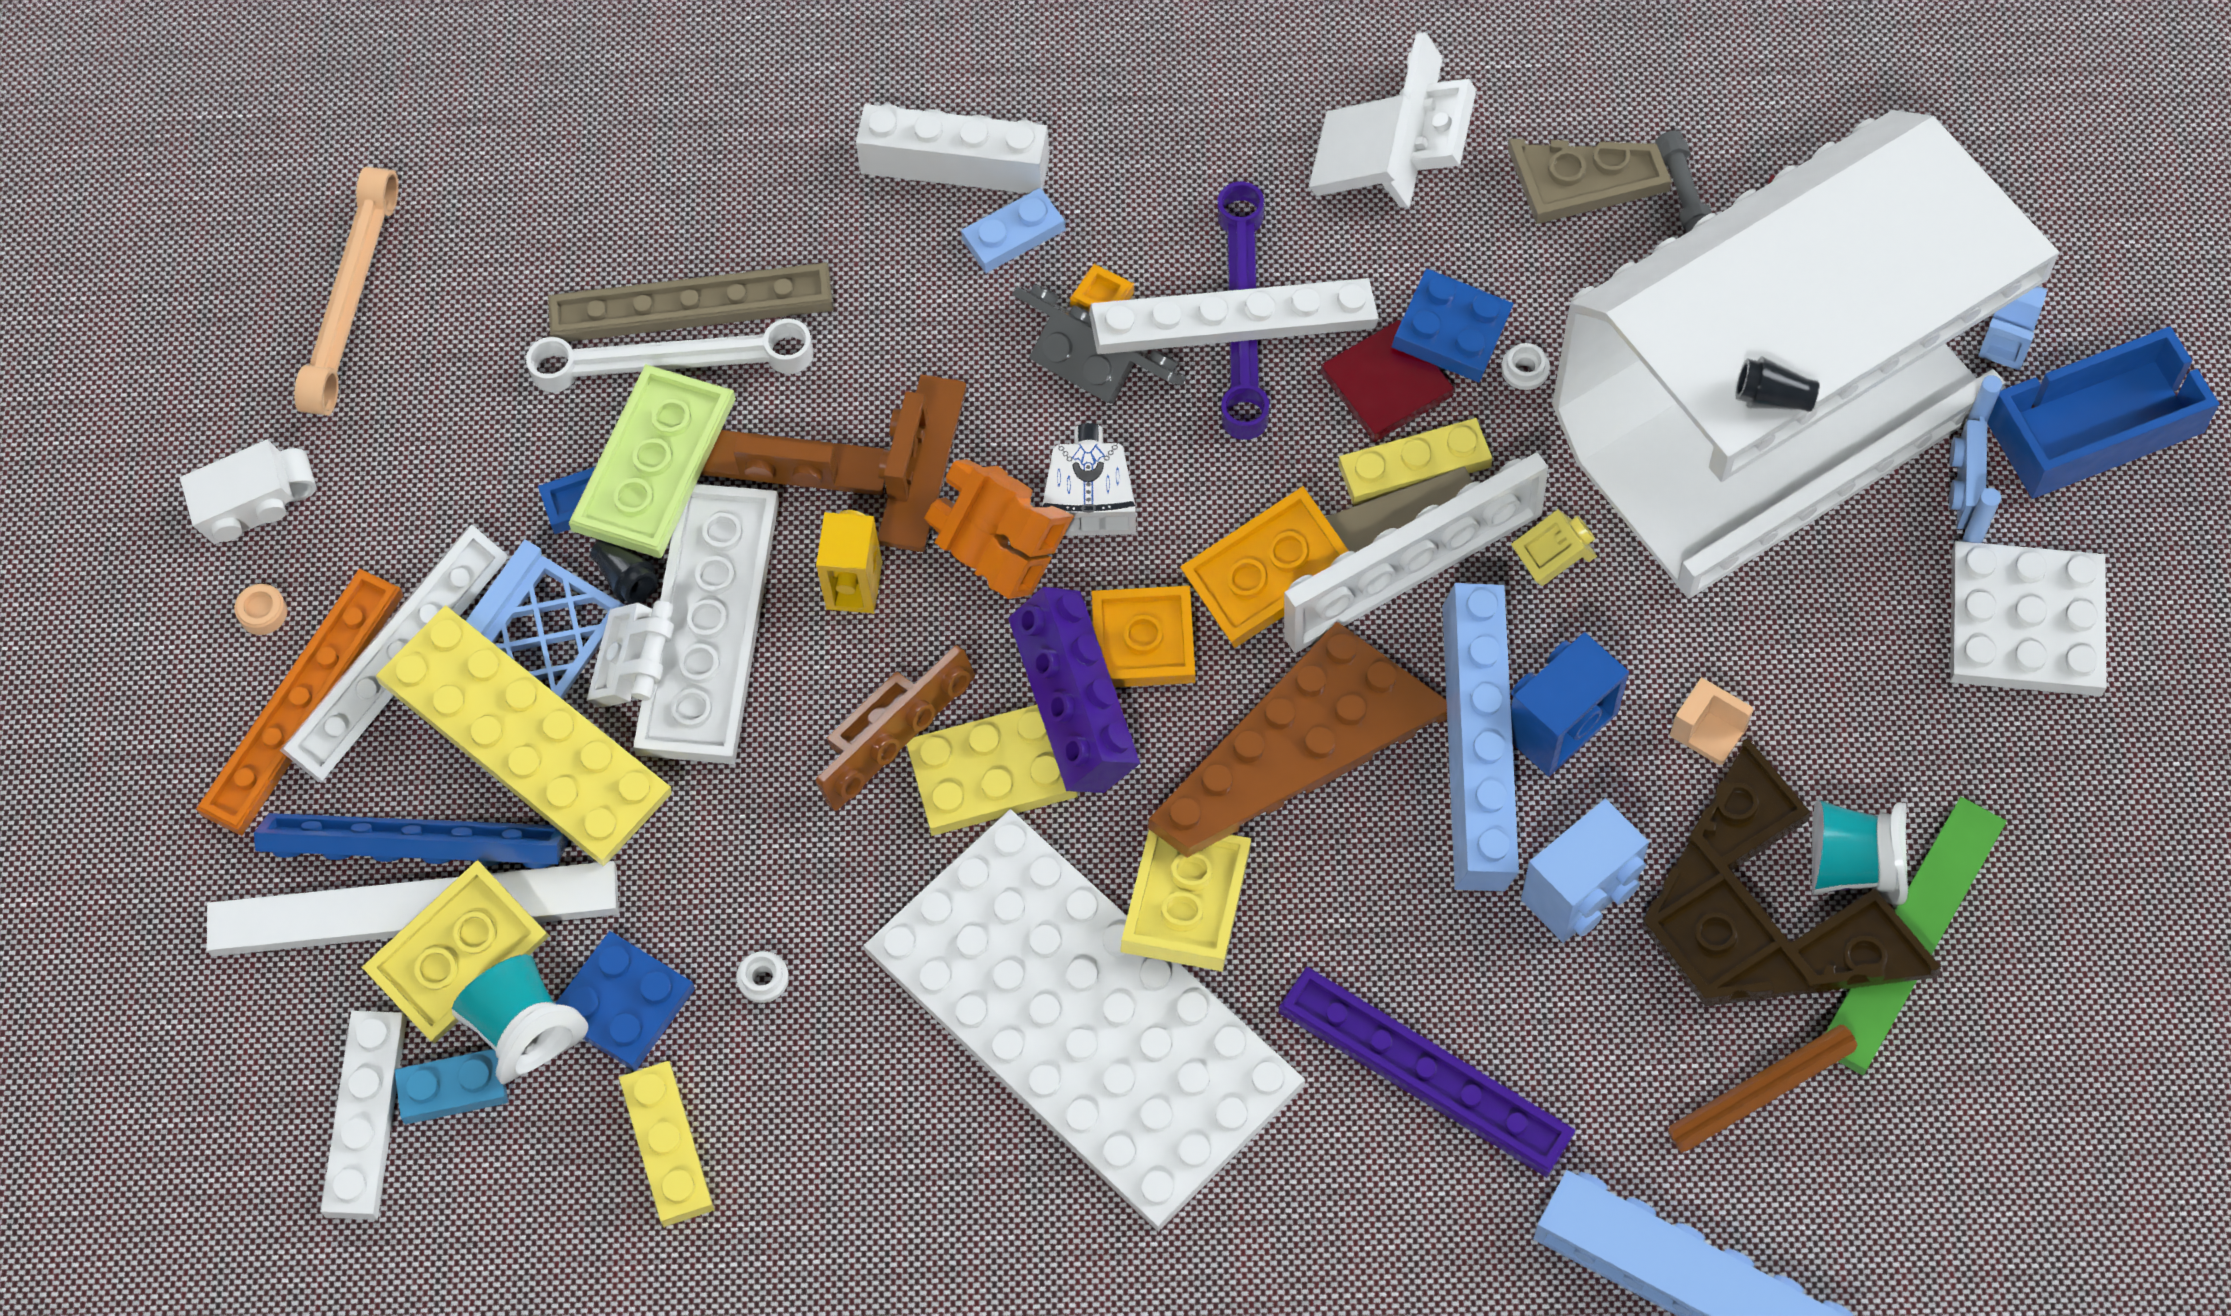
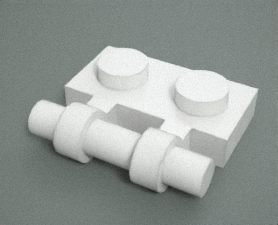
M655 601L653 609L640 603L610 609L586 701L603 708L630 702L631 697L645 701L651 699L654 684L660 683L664 668L660 664L664 644L671 641L674 625L670 622L674 609L671 603Z

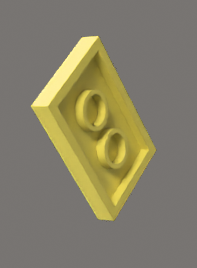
M1037 705L916 736L906 744L931 836L1001 818L1010 809L1017 814L1078 797L1077 792L1066 791Z
M1149 830L1121 939L1120 952L1223 972L1250 853L1251 838L1229 835L1186 858Z
M477 860L362 968L422 1033L435 1044L459 1022L452 1015V1006L459 993L470 982L504 960L517 955H530L550 935Z

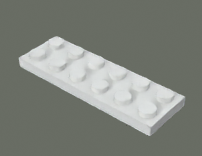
M1538 452L1523 460L1519 458L1511 460L1493 477L1482 483L1476 481L1466 485L1455 498L1440 506H1428L1410 523L1399 529H1387L1380 533L1373 543L1356 553L1354 551L1346 552L1337 557L1329 568L1314 576L1305 575L1294 581L1288 590L1284 592V639L1294 653L1299 652L1317 642L1336 621L1343 626L1351 623L1542 516L1548 465Z
M702 484L695 485L671 538L660 601L671 603L674 606L670 620L674 625L671 641L664 644L660 664L664 668L660 683L654 684L651 699L648 701L642 700L633 746L636 756L735 764L779 505L777 491Z

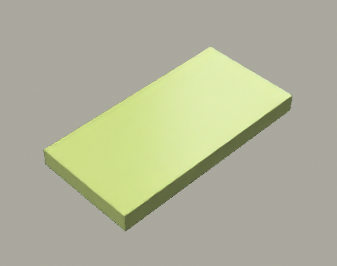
M645 364L569 521L571 531L661 559L736 400L734 390Z

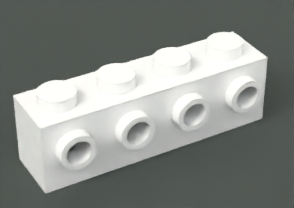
M864 104L856 139L861 174L1028 194L1040 187L1042 190L1044 189L1050 158L1047 125L1036 124L1028 120L1017 122L997 120L984 115L963 116L946 114L939 110L920 111L902 109L890 104L881 106Z

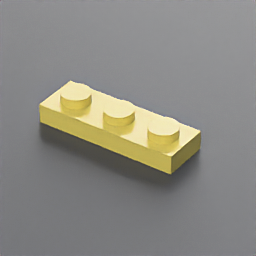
M1477 418L1339 456L1338 466L1353 506L1464 466L1468 473L1491 468L1492 456Z
M666 1061L620 1076L619 1080L663 1227L714 1211L670 1062Z

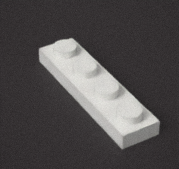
M351 1011L320 1211L325 1218L378 1220L397 1091L394 1069L400 1068L407 1023L406 1017L401 1012Z

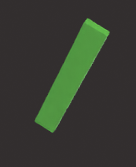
M1963 797L1959 798L1911 882L1906 902L1898 905L1895 910L1896 914L1931 955L2007 822L2003 818ZM1917 980L1850 989L1826 1031L1827 1033L1838 1025H1845L1855 1037L1858 1045L1855 1052L1838 1061L1839 1063L1864 1076Z

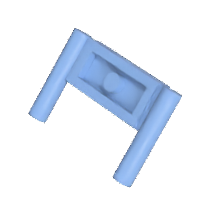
M1994 375L1986 376L1983 379L1961 437H1954L1950 448V466L1957 467V480H1953L1951 483L1949 509L1957 510L1956 529H1966L1961 542H1983L2001 501V494L1998 490L1994 488L1986 489L1987 422L2002 388V381Z

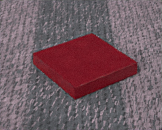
M1400 319L1321 364L1320 373L1373 442L1378 441L1453 397L1454 387L1436 365L1391 347L1401 324Z

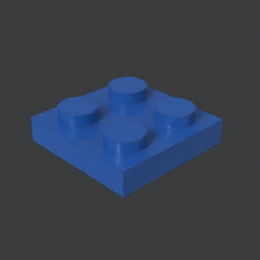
M1426 268L1396 332L1391 347L1480 383L1514 303Z
M609 930L555 1004L566 1005L577 1010L588 1024V1031L583 1040L635 1072L694 992L695 986L691 980Z

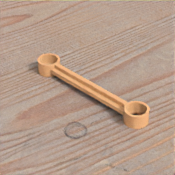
M365 166L359 174L356 187V214L310 364L303 365L297 375L294 400L296 409L299 412L329 416L335 408L339 389L337 371L384 216H390L393 213L397 202L398 178L394 170Z

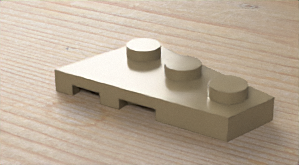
M1509 139L1507 149L1536 224L1670 191L1672 181L1658 146L1654 143L1600 142L1596 147L1569 146V141L1551 140L1550 145L1526 144V139Z

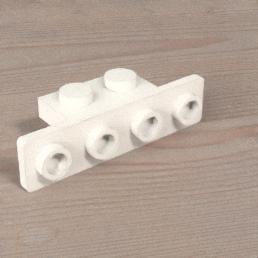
M1426 32L1417 33L1415 36L1413 50L1410 51L1407 58L1408 72L1405 85L1399 95H1405L1411 101L1412 108L1395 181L1382 183L1384 189L1390 193L1400 208L1410 207L1418 170L1460 166L1476 94V88L1470 79L1438 83L1442 55Z

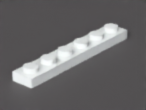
M1369 278L1091 303L1089 311L1097 354L1375 329L1379 319Z
M473 525L467 527L280 751L316 781H323L394 696L378 683L376 674L445 605L460 616L509 556Z

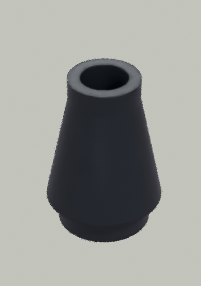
M1763 356L1758 361L1747 358L1742 365L1738 377L1736 400L1747 402L1748 408L1794 409L1811 412L1818 398L1820 384L1819 381L1808 379Z
M602 540L597 541L592 547L590 557L598 565L618 600L627 601L629 604L641 603L648 599L655 591L658 578L655 575L654 566L650 562L624 547Z

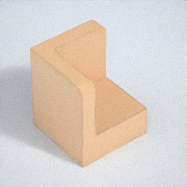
M1701 677L1675 715L1670 737L1714 763L1723 765L1747 730L1754 709L1749 704Z

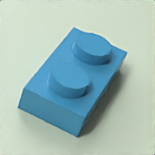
M489 1049L394 1069L400 1117L404 1124L508 1103L506 1084H501L496 1077V1068L499 1061L496 1057V1051Z

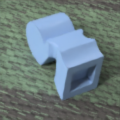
M2037 286L1995 312L1978 357L2020 371L2033 339V331L2042 310L2047 289Z

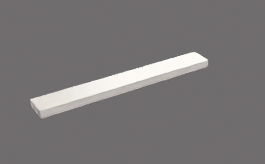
M609 861L604 867L599 863L491 873L537 923L619 915L617 866L614 861ZM458 877L207 903V952L213 957L394 938Z

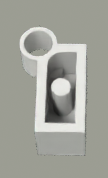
M268 439L180 477L192 526L214 545L220 542L232 541L243 532L261 524L272 523L282 519L286 515L285 505L288 502L306 499L316 491V484L307 453L302 449L296 448L279 451Z

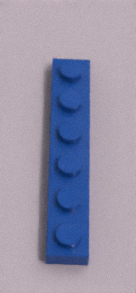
M268 813L254 832L255 851L272 852L274 856L281 858H290L306 853L322 854L324 858L330 860L346 859L353 855L372 856L374 860L379 862H392L401 858H422L424 862L429 864H443L451 860H471L475 863L478 860L483 866H494L502 862L523 863L528 868H545L552 864H558L568 845V837L553 825Z

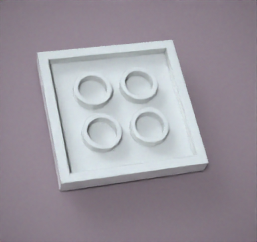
M1955 541L1952 548L1950 683L2102 696L2107 688L2105 554Z

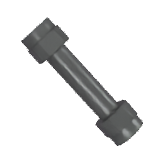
M1668 131L1661 134L1656 139L1655 144L1658 146L1665 166L1669 167L1683 207L1678 216L1682 228L1688 233L1700 219L1711 214L1712 211L1710 205L1700 201L1686 161L1691 155L1687 141L1683 139L1680 131Z

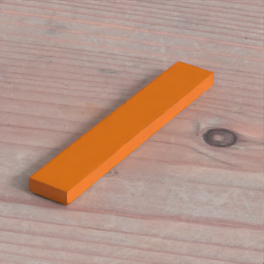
M360 568L358 569L197 806L196 810L200 816L243 836L292 763V760L283 754L280 749L380 632L404 596L400 587Z

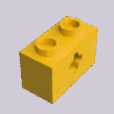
M844 510L839 513L824 512L816 568L826 610L875 614L882 557L874 516H866L855 510Z

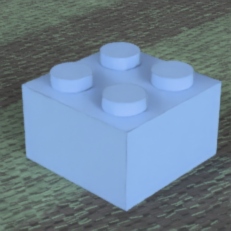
M1605 798L1529 861L1521 901L1562 943L1566 942L1575 933L1582 937L1600 922L1603 917L1600 912L1613 901L1621 905L1637 891L1640 886L1638 882L1639 875L1646 867L1644 858L1649 841Z

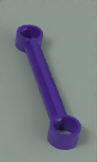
M1233 182L1220 191L1217 201L1218 222L1221 228L1227 232L1228 291L1257 288L1255 232L1261 227L1264 220V196L1257 186L1249 182ZM1235 201H1246L1253 204L1257 210L1249 216L1236 217L1229 214L1225 207ZM1258 340L1229 342L1230 389L1222 398L1221 422L1224 430L1230 436L1240 440H1250L1260 436L1266 430L1269 423V399L1266 393L1259 388ZM1247 402L1258 406L1262 414L1255 420L1243 422L1231 417L1228 411L1238 403Z

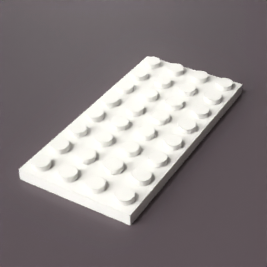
M1010 809L863 945L865 953L1159 1232L1305 1086V1079L1179 963L1120 952L1127 915Z

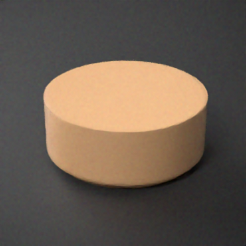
M255 584L246 588L239 594L234 606L235 615L242 627L255 635H265L276 631L287 617V605L281 593L275 587L268 584Z

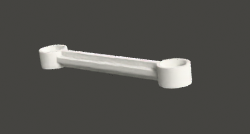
M782 319L771 324L765 334L583 349H572L563 339L547 337L538 340L530 347L527 352L526 363L531 378L539 389L546 392H560L570 387L576 378L580 376L642 372L645 364L670 370L768 362L774 370L780 373L794 374L808 367L813 359L814 351L808 328L798 320ZM788 337L798 338L805 342L803 348L792 355H779L772 350L778 341ZM562 356L568 359L566 366L556 373L543 374L537 371L540 362L547 357Z

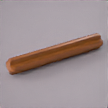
M1838 1025L1671 1124L1668 1128L1671 1141L1680 1152L1690 1150L1855 1052L1858 1046L1855 1037L1845 1025Z

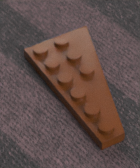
M1336 621L1150 816L1148 829L1188 858L1239 831L1240 825L1266 812L1269 815L1282 808L1284 802L1304 791L1308 794L1372 760L1373 754L1398 741L1399 744H1402L1415 737L1416 732L1435 721L1438 724L1447 719L1446 699Z

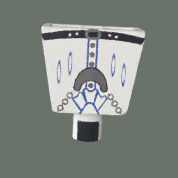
M1083 423L1076 426L1074 429V444H1058L1053 448L1042 507L1054 506L1074 515L1064 536L1136 534L1135 502L1123 446L1118 443H1103V428L1098 424Z

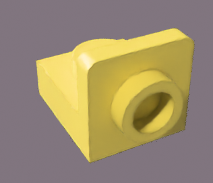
M1559 509L1511 543L1528 571L1541 586H1544L1579 559L1584 558L1586 561L1591 562L1597 557L1589 543L1595 540V537L1579 516L1571 519Z

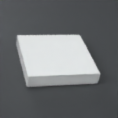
M1405 95L1326 112L1309 188L1316 196L1395 181L1412 108L1411 101Z

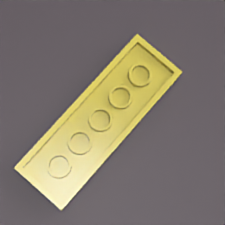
M446 605L376 674L379 684L603 867L672 794L671 787Z

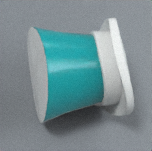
M1818 799L1814 806L1812 823V896L1839 890L1871 888L1872 890L1876 889L1888 903L1904 904L1908 896L1906 803H1896L1892 814L1879 813V816L1845 809Z
M527 954L511 957L483 972L459 993L452 1006V1015L479 1035L496 1051V1057L499 1059L496 1077L501 1084H506L570 1049L581 1041L588 1031L587 1021L577 1010L566 1005L554 1004L541 979L534 958Z

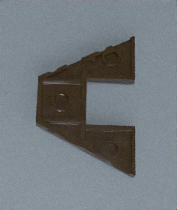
M1746 738L1741 744L1739 754L1724 780H1721L1709 807L1704 810L1697 822L1685 850L1676 866L1672 867L1665 879L1663 889L1658 898L1652 902L1643 918L1644 931L1704 1006H1713L1931 979L1939 976L1941 966L1876 889L1871 890L1790 943L1735 876L1732 870L1810 821L1811 813L1749 738Z

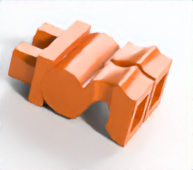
M968 459L956 460L952 463L946 475V482L960 492L956 502L953 503L946 497L937 498L931 504L924 517L939 533L934 543L945 551L950 550L952 555L963 564L976 569L975 575L984 576L988 581L989 588L997 591L1007 599L1032 595L1052 559L1047 554L1055 553L1074 515L1054 506L1033 507L1031 505L1033 490L1019 480L1008 476L1009 473L999 466L982 467Z

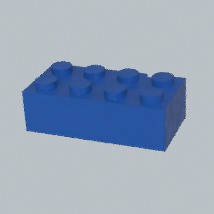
M2169 326L2045 373L2041 383L2035 377L2001 390L1987 424L2030 497L2034 499L2205 433L2220 403L2198 369L2188 373L2177 396L2175 395L2174 391L2179 389L2192 363V359L2172 327Z

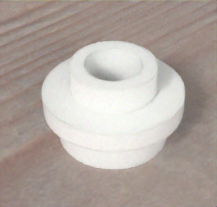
M1521 343L1514 346L1504 355L1501 365V372L1506 382L1521 390H1531L1541 386L1546 381L1550 369L1549 360L1541 348L1531 343ZM1520 366H1528L1533 371L1523 372L1518 370L1517 368Z
M762 951L749 955L741 962L737 970V984L741 993L754 1002L765 1003L773 1001L785 991L788 985L789 973L785 962L778 955L771 952ZM762 972L772 975V980L766 985H757L754 982L756 976Z

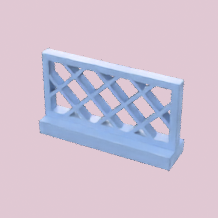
M524 539L469 615L466 622L493 644L496 643L502 634L504 643L496 644V646L512 659L513 651L541 646L545 668L529 671V673L538 680L548 678L550 690L563 699L601 645L610 609L625 605L542 556L541 548ZM544 574H547L563 584L566 598L537 603L534 588ZM570 589L574 590L580 595L572 596ZM530 596L531 605L522 606ZM594 602L608 611L600 624L579 628L574 606ZM568 608L573 629L544 635L540 613ZM534 614L538 636L510 642L506 627L511 620ZM591 636L583 647L581 638ZM575 639L578 650L575 660L569 664L551 667L547 645ZM563 675L558 684L555 685L554 677Z

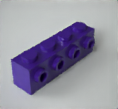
M1042 587L1010 615L1008 620L1066 791L1105 793L1141 763L1081 591Z

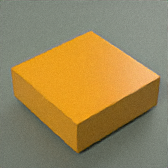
M1093 264L1070 297V307L1072 308L1075 305L1089 312L1091 303L1130 300L1135 292L1134 283Z

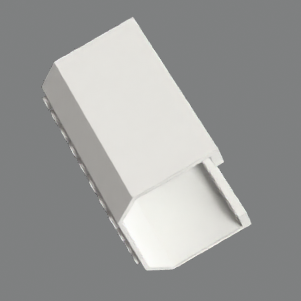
M1891 110L1876 120L1869 118L1863 121L1853 130L1850 136L1836 144L1834 142L1826 143L1815 152L1810 160L1800 166L1795 167L1791 165L1786 167L1776 175L1770 184L1760 190L1751 189L1746 191L1736 199L1730 208L1720 214L1711 213L1706 215L1695 224L1690 232L1680 238L1675 239L1671 237L1664 240L1654 249L1650 256L1640 262L1624 264L1613 274L1611 279L1598 287L1589 286L1577 293L1569 306L1552 406L1577 465L1685 596L1690 599L1964 427L1983 379L1989 375L1997 376L2002 381L2001 390H2003L2005 381L1994 369L1976 378L1946 343L2047 281L2059 251L1934 116ZM1763 356L1808 379L1819 381V394L1813 410L1807 412L1794 409L1748 408L1747 402L1736 400L1737 381L1745 360L1748 358L1758 361Z

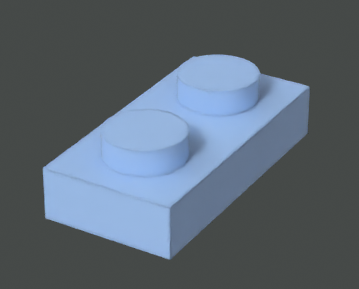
M1040 187L961 230L962 241L984 272L988 273L1066 230L1065 220Z

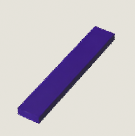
M1306 966L1279 1006V1014L1546 1178L1549 1177L1575 1135L1576 1130L1308 966Z

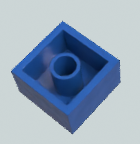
M1583 632L1572 643L1565 640L1559 644L1547 659L1548 665L1537 675L1532 672L1526 674L1511 692L1513 696L1511 706L1512 744L1548 777L1619 713L1629 671L1586 632Z

